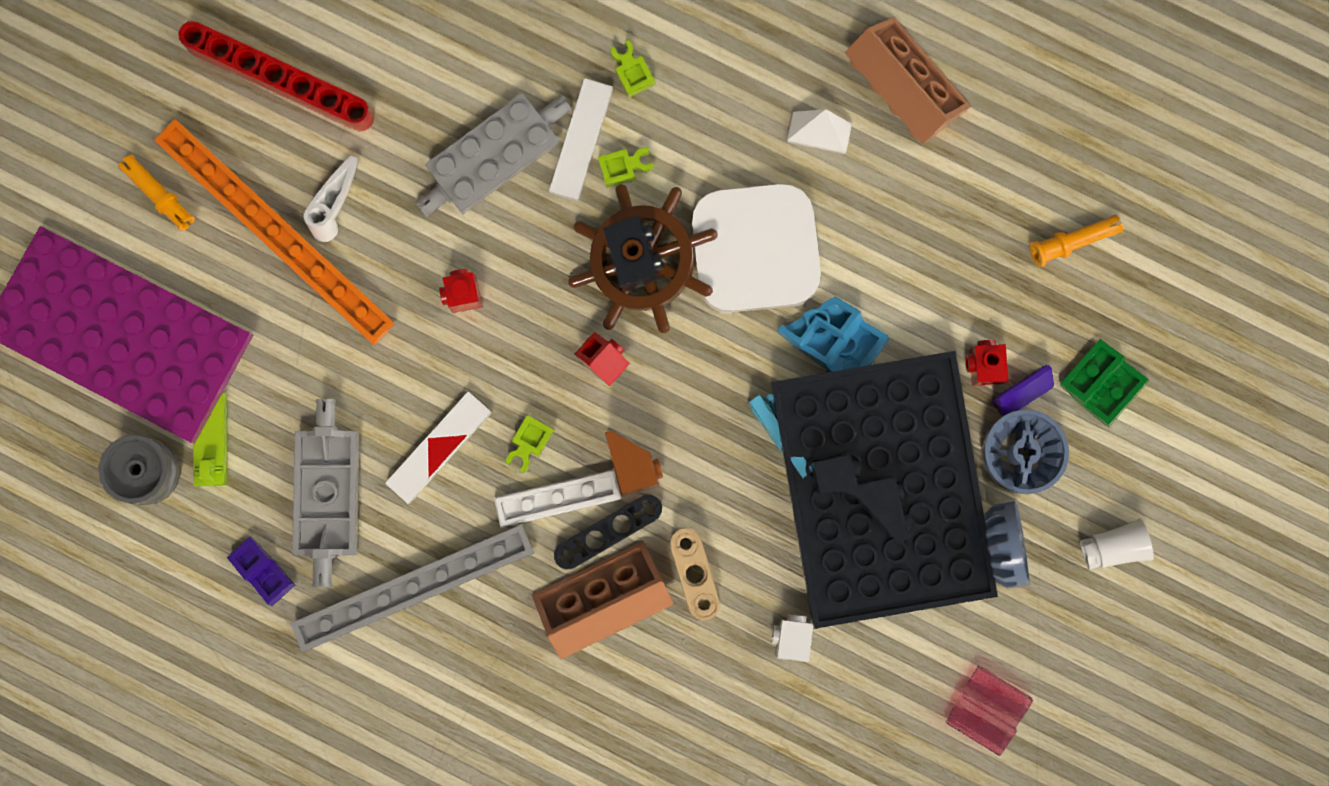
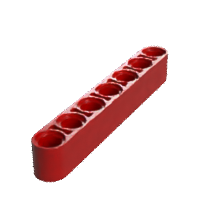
M188 21L179 28L178 37L180 42L191 54L355 131H365L373 124L374 116L366 101L352 93L199 22ZM195 35H202L197 43L191 44V39ZM229 47L225 55L217 56L221 48ZM248 60H256L253 67L244 69V65ZM283 72L280 80L271 81L274 73ZM303 84L310 85L306 93H297L299 87ZM337 97V101L333 106H324L327 98ZM355 110H364V115L360 119H351V115Z

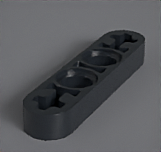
M653 495L641 496L572 536L556 547L554 551L555 563L563 569L578 567L656 521L662 513L661 501ZM647 500L650 504L655 502L657 504V507L654 509L655 515L653 517H650L648 514L642 515L639 519L643 523L636 526L635 519L628 512V509L634 507L636 513L643 508V501ZM624 515L630 519L631 527L627 532L618 533L614 530L613 521L617 516ZM592 531H599L604 537V543L598 549H592L586 543V537ZM580 538L582 547L589 555L583 558L582 552H579L573 556L575 561L573 564H570L568 561L562 562L560 560V557L563 555L562 549L564 547H567L568 550L575 549L578 545L574 541Z

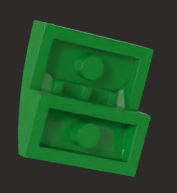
M1099 339L1060 383V386L1090 414L1109 428L1144 389L1149 379L1124 361L1125 357Z

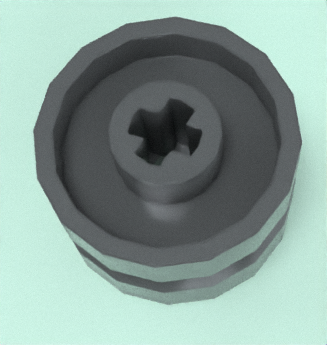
M140 435L123 436L112 442L103 452L98 466L99 480L106 493L117 501L137 505L157 504L168 498L177 487L181 475L180 461L170 446L163 441Z

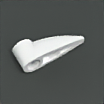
M350 156L322 186L305 210L304 221L317 241H330L338 233V225L335 218L341 210L350 190L358 164V158Z

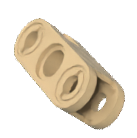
M688 528L680 529L672 536L670 546L686 602L691 614L695 618L709 620L718 613L720 603L703 544L698 533ZM687 538L691 541L692 545L689 550H683L680 547L682 539ZM692 565H698L703 570V579L698 583H691L686 578V570ZM700 599H708L709 607L706 610L699 609L698 602Z

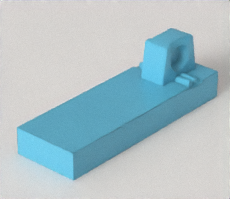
M769 394L763 398L758 395L747 405L782 453L773 395ZM791 457V462L802 478L806 477L805 466L807 461L804 457Z

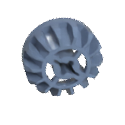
M1034 410L1011 412L997 419L985 433L984 444L981 446L984 470L993 478L992 482L1003 487L1010 493L1027 495L1042 492L1052 487L1066 470L1069 460L1067 438L1061 427L1051 417ZM1016 433L1015 441L1008 446L1007 450H1000L1005 438ZM1024 448L1025 451H1029V456L1024 458L1023 455L1018 454V449ZM1000 455H1007L1008 461L1014 466V473L1004 467ZM1039 458H1041L1038 467L1033 472H1031L1032 465L1039 460Z
M1017 502L995 504L985 513V524L991 566H993L996 583L1005 588L1030 586L1026 547Z

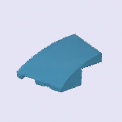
M836 296L822 303L819 308L807 311L802 315V318L787 326L782 325L777 330L784 339L828 372L872 365L889 341L888 335L863 321L861 311Z

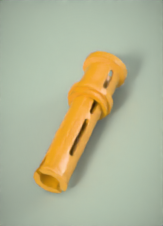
M1113 215L1067 234L1056 232L1052 238L1047 240L1030 242L1031 257L1038 267H1043L1047 261L1058 257L1062 259L1069 257L1072 250L1122 233L1124 229L1123 224L1110 227L1115 225L1116 222L1121 221L1118 215Z

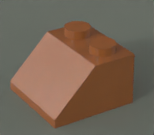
M613 431L605 432L622 495L626 496L658 487V479L663 478L658 458L652 460L650 452Z

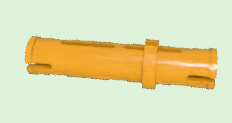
M128 155L122 159L127 165L120 162L118 168L155 204V209L159 213L165 214L180 231L190 227L186 221L193 224L195 217L178 202V197L174 193L168 192L133 155Z

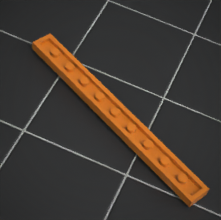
M174 119L154 139L159 146L374 346L395 325L383 311L180 122Z

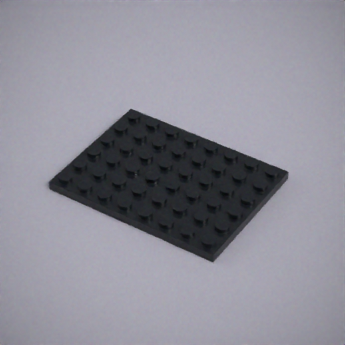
M955 351L770 382L811 621L814 624V629L998 597L993 566H991L990 551L988 549L987 529ZM850 454L852 460H857L860 469V477L856 478L857 483L887 476L895 477L896 482H901L904 491V500H900L903 513L907 512L911 521L912 530L907 531L909 539L898 541L891 538L852 495L846 492L817 493L812 472L809 473L810 462ZM791 457H804L807 461L805 466L806 477L802 478L791 462Z

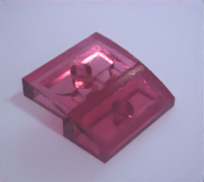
M978 665L955 702L946 720V724L998 756H1001L1016 734V727L1032 705L1033 698Z

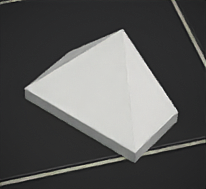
M826 109L795 111L792 114L787 142L846 154L852 124Z

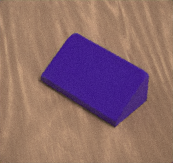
M1050 365L1039 368L993 398L992 403L1000 415L1004 416L1018 411L1054 387L1052 368Z

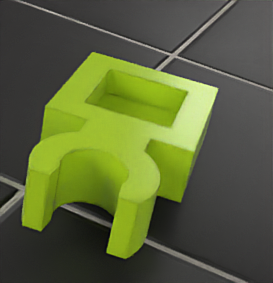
M627 39L625 40L627 52L619 54L616 48L612 46L611 56L615 62L621 64L615 68V72L628 98L655 86V80L643 56L633 58V45Z
M640 148L635 152L634 156L630 157L627 149L599 156L598 162L606 188L635 180L634 171L638 170L642 173L651 172L654 169L653 163L645 165L640 162L641 157L650 154L649 148Z
M527 415L512 440L519 447L508 454L506 464L510 465L514 458L521 457L523 465L519 471L525 473L530 466L529 457L531 453L540 457L554 430Z

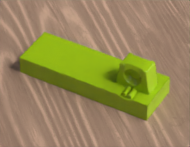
M222 393L196 443L193 444V486L195 487L228 486L227 394Z

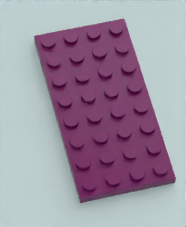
M39 226L0 296V344L193 444L196 443L254 336L42 226Z

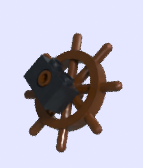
M619 184L616 186L615 192L621 210L609 217L599 230L582 221L574 223L573 228L575 232L593 240L590 250L591 270L570 277L568 284L571 288H577L595 281L604 295L613 301L603 321L605 329L611 330L614 328L624 308L637 311L652 310L658 331L665 334L669 332L670 325L664 306L675 300L686 287L705 297L713 293V288L709 284L692 276L695 263L694 247L715 240L718 237V232L710 228L693 235L688 234L684 226L672 215L682 196V190L679 187H673L660 209L647 205L632 206L627 187ZM643 220L654 221V224L651 227L649 222L645 223ZM665 227L670 229L677 240L655 247ZM609 248L613 262L605 265L606 251ZM680 252L678 269L662 262L661 258ZM617 274L621 285L620 290L612 284L609 276ZM661 275L671 279V282L659 291L656 281L662 280ZM645 286L648 296H631L633 289Z

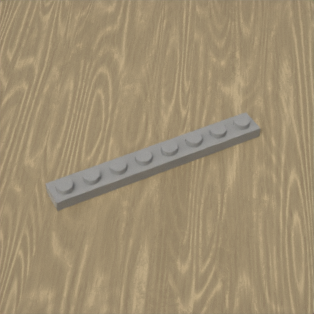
M521 524L290 624L301 652H306L532 555L534 550L524 526Z

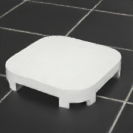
M784 184L719 190L707 194L698 202L693 211V234L710 228L718 232V237L715 240L694 247L697 277L713 288V293L710 296L705 297L701 295V298L709 307L719 311L721 314L789 306L794 308L803 305L814 295L820 283L821 268L814 210L810 199L802 190L792 185Z

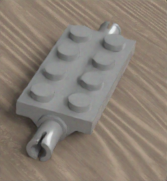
M521 93L427 162L425 166L437 181L435 184L437 187L418 201H415L427 218L447 201L449 203L453 202L463 215L560 143L559 139L552 132L550 125L572 111L569 104L564 102L565 99L562 95H559L558 98L539 111Z
M316 399V427H313L311 431H295L292 555H310V559H313L312 587H332V558H335V555H357L359 432L340 431L335 427V399Z

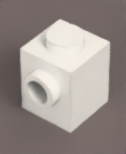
M788 614L787 620L780 619L779 626H773L772 644H777L775 657L809 662L814 624L806 623V616Z

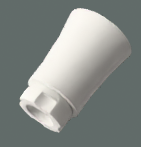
M1141 518L1080 541L1081 553L1088 570L1097 567L1102 569L1131 562L1153 561L1154 559L1151 539Z

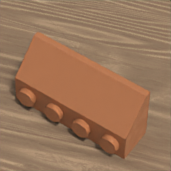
M895 17L867 28L844 52L850 59L851 65L869 81L872 90L884 98L889 104L891 112L901 118L907 125L910 134L922 144L939 134L971 107Z
M644 541L532 594L547 637L560 659L674 605Z

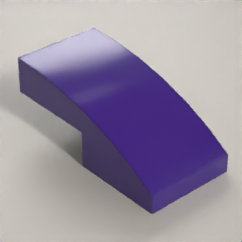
M252 537L245 540L227 557L243 579L252 584L267 605L274 606L296 586L275 560Z

